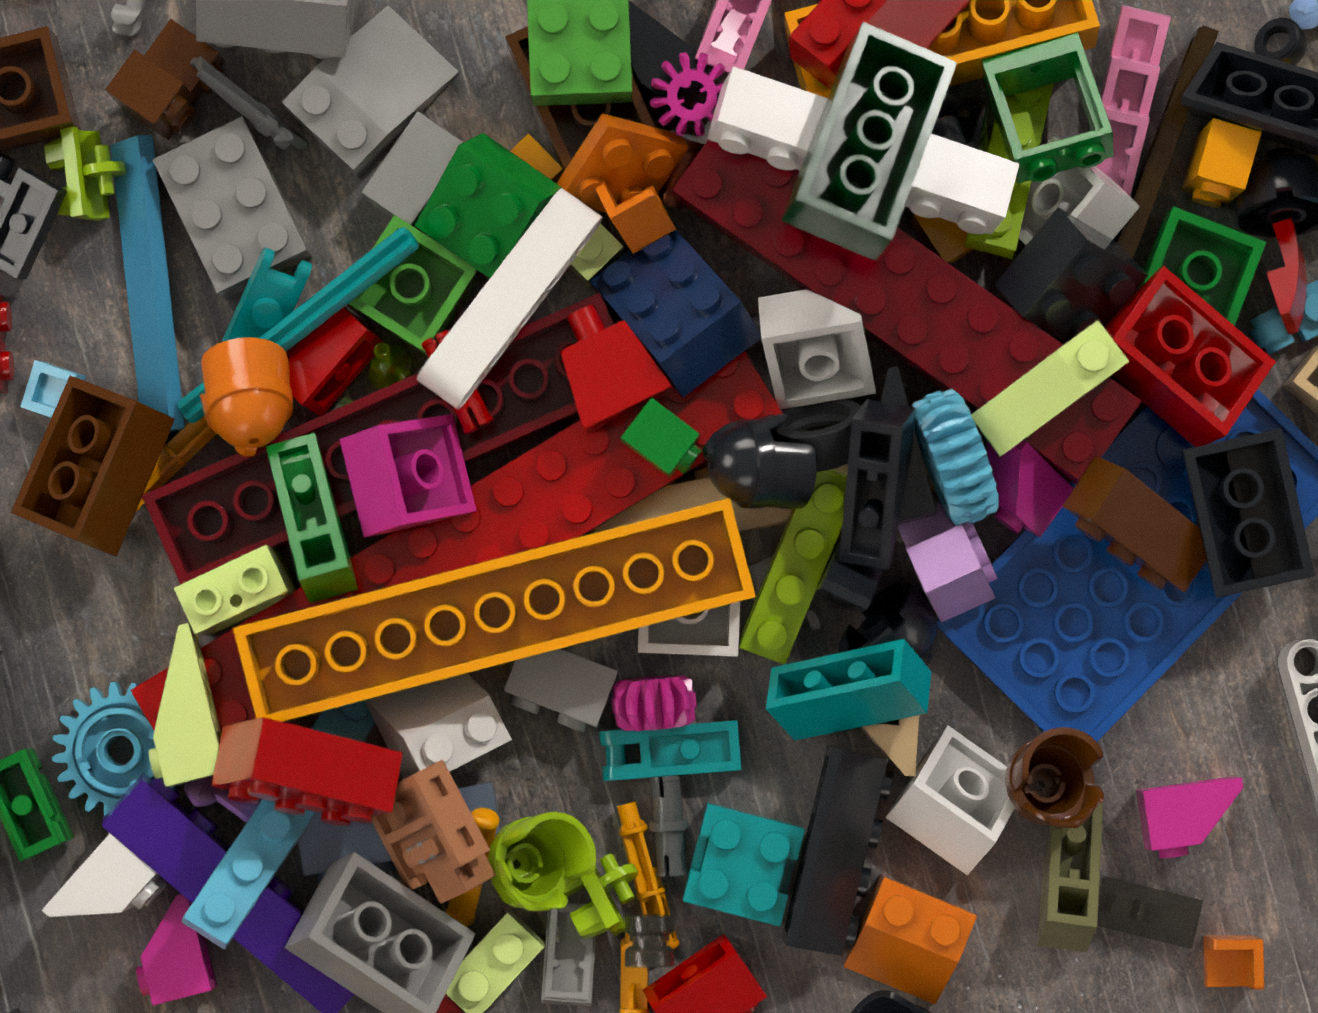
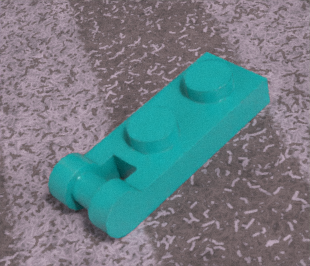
M738 720L696 723L683 727L653 731H625L623 729L599 731L600 746H605L606 766H602L603 781L742 770ZM640 743L641 763L626 764L625 744Z

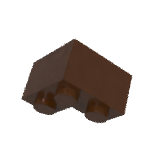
M170 19L145 55H142L135 49L105 90L122 109L169 141L174 132L180 135L190 125L196 114V110L192 107L202 93L205 92L209 95L213 92L208 85L196 76L198 71L190 65V61L194 57L198 59L201 56L224 75L225 71L221 67L225 60L217 50L205 42L196 41L194 34Z

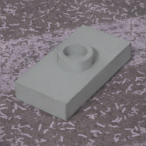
M568 903L562 909L548 910L541 1003L591 1007L596 936L588 939L582 938L569 914L586 904Z

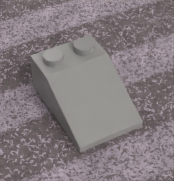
M386 6L351 36L345 58L332 57L324 59L282 101V104L300 125L359 179L403 133L417 111L422 113L460 73L390 6Z

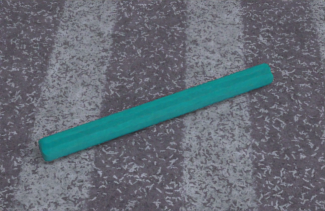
M405 227L397 229L260 338L277 343L287 352L414 253L419 247L416 238ZM204 382L178 402L180 412L191 423H195L204 417L200 394L205 393Z

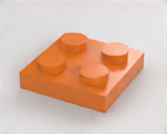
M602 113L556 184L589 208L607 213L595 189L596 187L604 183L618 205L652 185L656 192L659 193L689 146L685 138L677 135L675 132Z

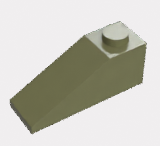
M1103 803L1078 828L1048 827L1040 894L1037 946L1087 952L1097 929Z

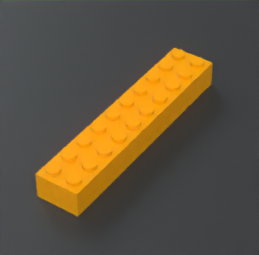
M730 498L235 627L233 631L256 718L266 717L278 721H286L756 596Z

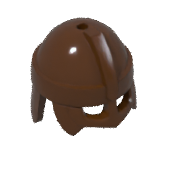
M1068 727L1049 729L1033 740L1026 742L1012 755L1006 769V790L1014 808L1025 819L1037 825L1052 826L1054 828H1078L1104 801V793L1098 785H1095L1092 769L1103 758L1101 747L1090 735L1078 729ZM1036 783L1040 786V790L1036 788Z

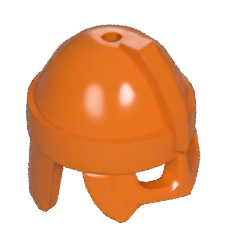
M247 337L227 340L208 349L203 354L201 360L205 393L200 394L206 422L215 433L219 434L227 443L233 445L240 455L254 456L257 448L269 444L279 436L293 412V396L290 388L289 362L286 351L280 345L270 340Z

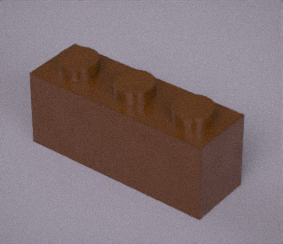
M1094 457L1062 506L1078 518L1074 525L1075 528L1097 542L1105 539L1110 543L1106 551L1111 556L1130 567L1133 563H1136L1141 567L1137 572V576L1159 590H1162L1168 584L1185 593L1206 561L1198 526L1128 470L1100 457Z

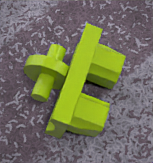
M78 127L60 129L61 138L44 146L46 163L50 170H65L67 186L61 188L68 192L57 215L94 221L110 219L107 196L114 194L113 178L126 174L125 162L110 161L109 145H101L99 131L78 130Z
M612 853L605 855L599 860L606 873L601 877L595 866L592 873L571 879L564 892L566 897L586 888L592 899L590 903L569 913L578 933L584 939L600 935L608 930L616 936L628 929L610 892H616L621 904L634 899L635 896L628 883L638 876V871L632 863L619 867Z

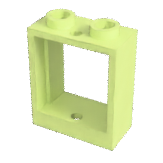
M264 545L174 588L194 633L205 636H212L249 619L298 590L280 550L269 545Z

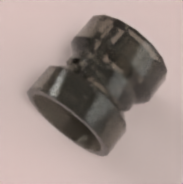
M625 915V931L630 935V941H633V945H630L625 950V966L641 968L675 966V951L669 945H666V941H669V935L674 931V915Z

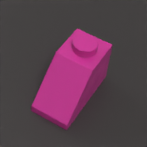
M1022 440L1001 457H999L987 441V457L999 495L998 511L995 513L994 518L1016 534L1019 533L1021 528H1024L1040 538L1061 510L1074 488L1026 441Z
M1231 776L1136 790L1144 849L1158 850L1159 858L1189 855L1188 846L1203 843L1243 789L1242 777Z
M182 894L176 895L140 956L142 966L136 968L140 991L143 996L150 995L153 1006L211 991L217 987L206 938L182 923L184 915L192 905V902Z

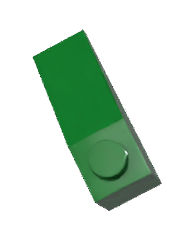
M315 433L266 446L298 578L309 603L358 590L347 543Z

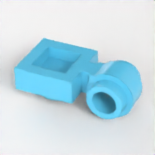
M1318 280L1307 285L1303 319L1297 332L1302 343L1318 335ZM1277 307L1250 320L1254 327L1251 334L1258 347H1264L1268 355L1295 342L1293 336L1288 335Z

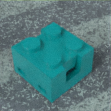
M707 802L682 896L683 902L780 927L788 898L787 890L795 860L797 861L805 828Z

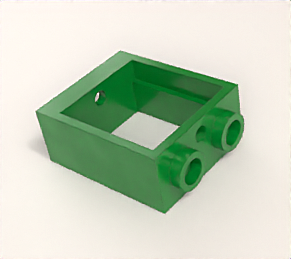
M1078 32L982 59L984 86L1010 161L1019 163L1016 175L1017 184L1026 181H1045L1058 172L1076 167L1091 168L1099 165L1105 159L1114 157L1113 131ZM1073 78L1091 131L1023 150L1005 97Z

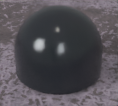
M1282 17L1267 22L1259 30L1255 38L1254 47L1256 54L1297 65L1305 55L1307 41L1304 32L1293 20ZM1276 33L1290 34L1289 41L1283 49L1277 52L1268 51L1267 42L1272 35Z

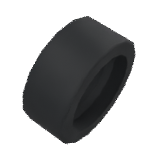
M841 399L786 408L782 413L788 415L787 420L781 427L771 432L773 440L776 442L811 445L816 452L817 472L847 465L852 418L861 408V405L852 400Z

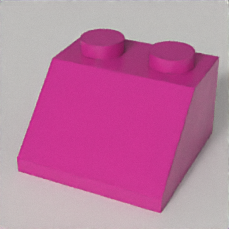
M453 414L377 425L340 439L363 537L401 531L477 511Z

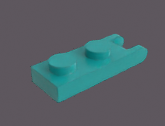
M264 247L221 342L245 337L260 338L292 313L309 278L312 263L301 260L294 275L291 276L270 268L275 251Z

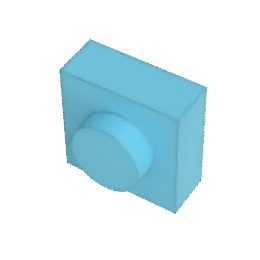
M34 360L20 407L52 418L69 376L71 375L84 381L86 376L44 361Z

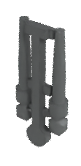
M200 56L198 59L194 57L190 61V65L198 71L196 76L250 120L254 124V128L263 136H271L276 146L285 150L293 144L299 150L304 151L309 145L308 141L297 131L286 125L282 118L272 114L268 107L259 100L253 99L210 65L203 57Z

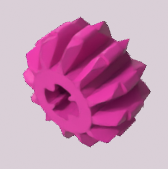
M681 52L679 54V61L683 70L677 72L670 62L664 61L661 67L672 79L670 82L660 78L652 79L651 86L667 91V95L652 98L650 104L653 108L669 104L670 109L659 118V122L663 126L668 124L677 115L680 117L676 126L677 135L683 136L685 134L689 120L694 121L695 133L698 137L705 135V128L701 119L707 116L710 122H712L714 115L712 110L718 102L717 93H720L724 83L715 84L714 80L723 74L725 66L719 63L707 74L704 72V69L708 62V54L700 53L696 68H690L687 52ZM691 81H698L702 84L700 92H707L704 102L695 101L692 108L682 105L684 97L678 98L677 96L680 86L688 88Z
M655 675L620 680L613 685V698H611L612 713L615 714L616 726L625 731H653L683 727L695 720V707H697L696 692H693L692 680L686 676Z

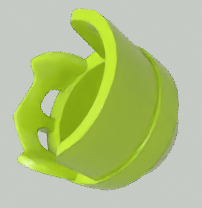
M546 812L533 817L517 819L505 825L496 834L491 843L488 861L496 876L490 879L501 900L509 906L530 911L562 909L568 904V899L564 892L571 879L588 875L595 869L596 849L594 842L582 823L566 813Z

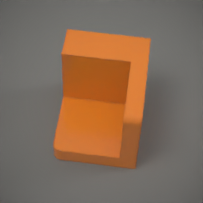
M604 183L595 188L611 221L633 254L676 230L653 185L619 205Z
M1253 935L1203 936L1204 986L1249 987L1253 990H1264L1263 939Z

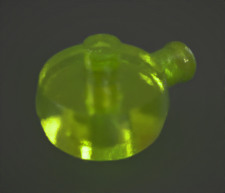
M379 343L374 347L375 356L369 362L371 364L369 379L377 388L383 389L411 376L409 372L411 357L403 348L386 343Z

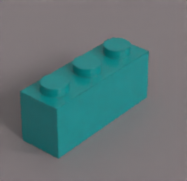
M905 639L772 667L766 710L794 741L927 714L932 671Z

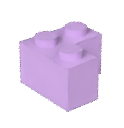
M938 502L935 504L937 511L935 516L898 525V530L925 593L940 622H944L995 599L989 582L998 578L973 523L969 524L968 522L958 526L955 525L946 516L944 508Z

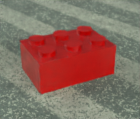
M260 717L223 726L211 786L228 790L227 798L237 802L257 804L259 798L275 802L274 810L287 814L304 815L305 809L321 813L320 821L332 825L350 826L351 821L370 823L373 816L388 814L393 811L403 753Z

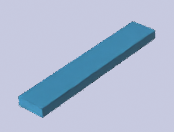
M136 135L112 144L111 152L112 161L125 162L126 174L114 177L138 398L140 403L175 418L170 432L185 429L184 415L178 408V402L182 399L157 169L152 160L155 158L154 141L152 135Z

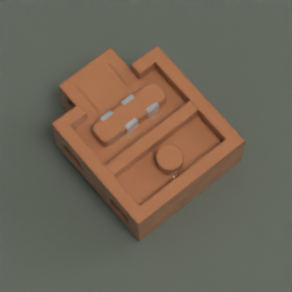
M443 759L398 782L392 813L372 817V823L403 883L410 890L429 882L439 903L442 904L496 876L485 855L490 849Z

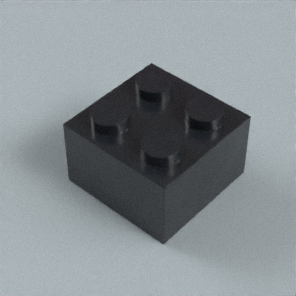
M1058 207L994 285L1023 318L1069 342L1096 321H1099L1105 328L1148 275L1119 243Z

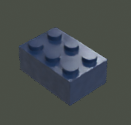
M677 230L672 231L634 254L631 250L627 251L590 280L596 292L601 294L606 307L618 322L625 320L665 377L682 397H685L761 339L760 331L742 302Z

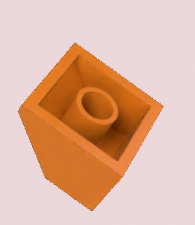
M880 874L858 927L854 946L850 947L843 967L936 1004L959 963L977 915Z

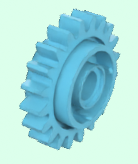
M110 682L107 698L98 687H93L90 689L91 705L81 699L72 701L75 710L79 714L77 718L67 715L60 717V721L70 731L69 734L54 735L52 739L66 747L64 753H59L52 757L53 762L67 763L68 769L62 772L57 779L58 782L71 780L76 782L68 796L70 799L78 798L85 793L88 795L85 804V811L87 812L95 810L103 802L105 816L142 773L151 780L155 778L149 759V749L156 748L153 739L154 730L130 691L140 685L139 683L132 682L127 690V694L124 696L118 682ZM119 736L128 738L134 747V755L125 765L117 763L112 758L110 751L113 741Z

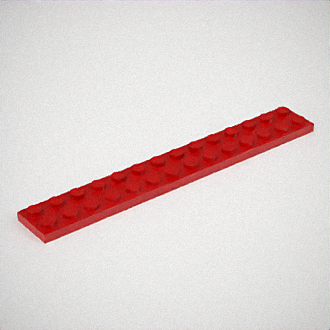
M745 351L685 397H682L671 385L672 392L656 400L700 434V440L695 446L701 450L714 432L729 423L744 419H759L770 414H783ZM644 406L587 434L579 420L471 485L476 512L393 532L351 557L358 590L309 603L301 587L236 627L582 537L706 463L707 459H704L703 452H701L685 474L676 470L672 477L669 478L622 443V435ZM233 629L201 647L221 732L223 726L256 719ZM169 667L130 690L153 730H155Z

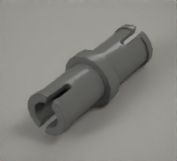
M681 775L649 777L653 809V822H649V832H654L656 877L688 875L684 830H688L689 825L688 819H683Z

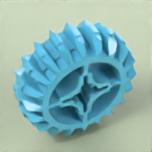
M950 389L944 392L937 391L925 395L923 399L912 404V407H916L914 428L920 451L935 494H937L946 516L958 526L968 522L971 524L983 520L987 515L996 512L999 504V495L996 490L997 484L994 480L981 436L978 433L975 421L971 417L968 406L965 405L964 399L955 390Z

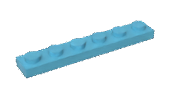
M376 697L324 710L311 729L364 742L376 724L366 702ZM263 799L184 915L182 923L225 950L317 812L305 809L304 815L287 814L274 810L275 802Z

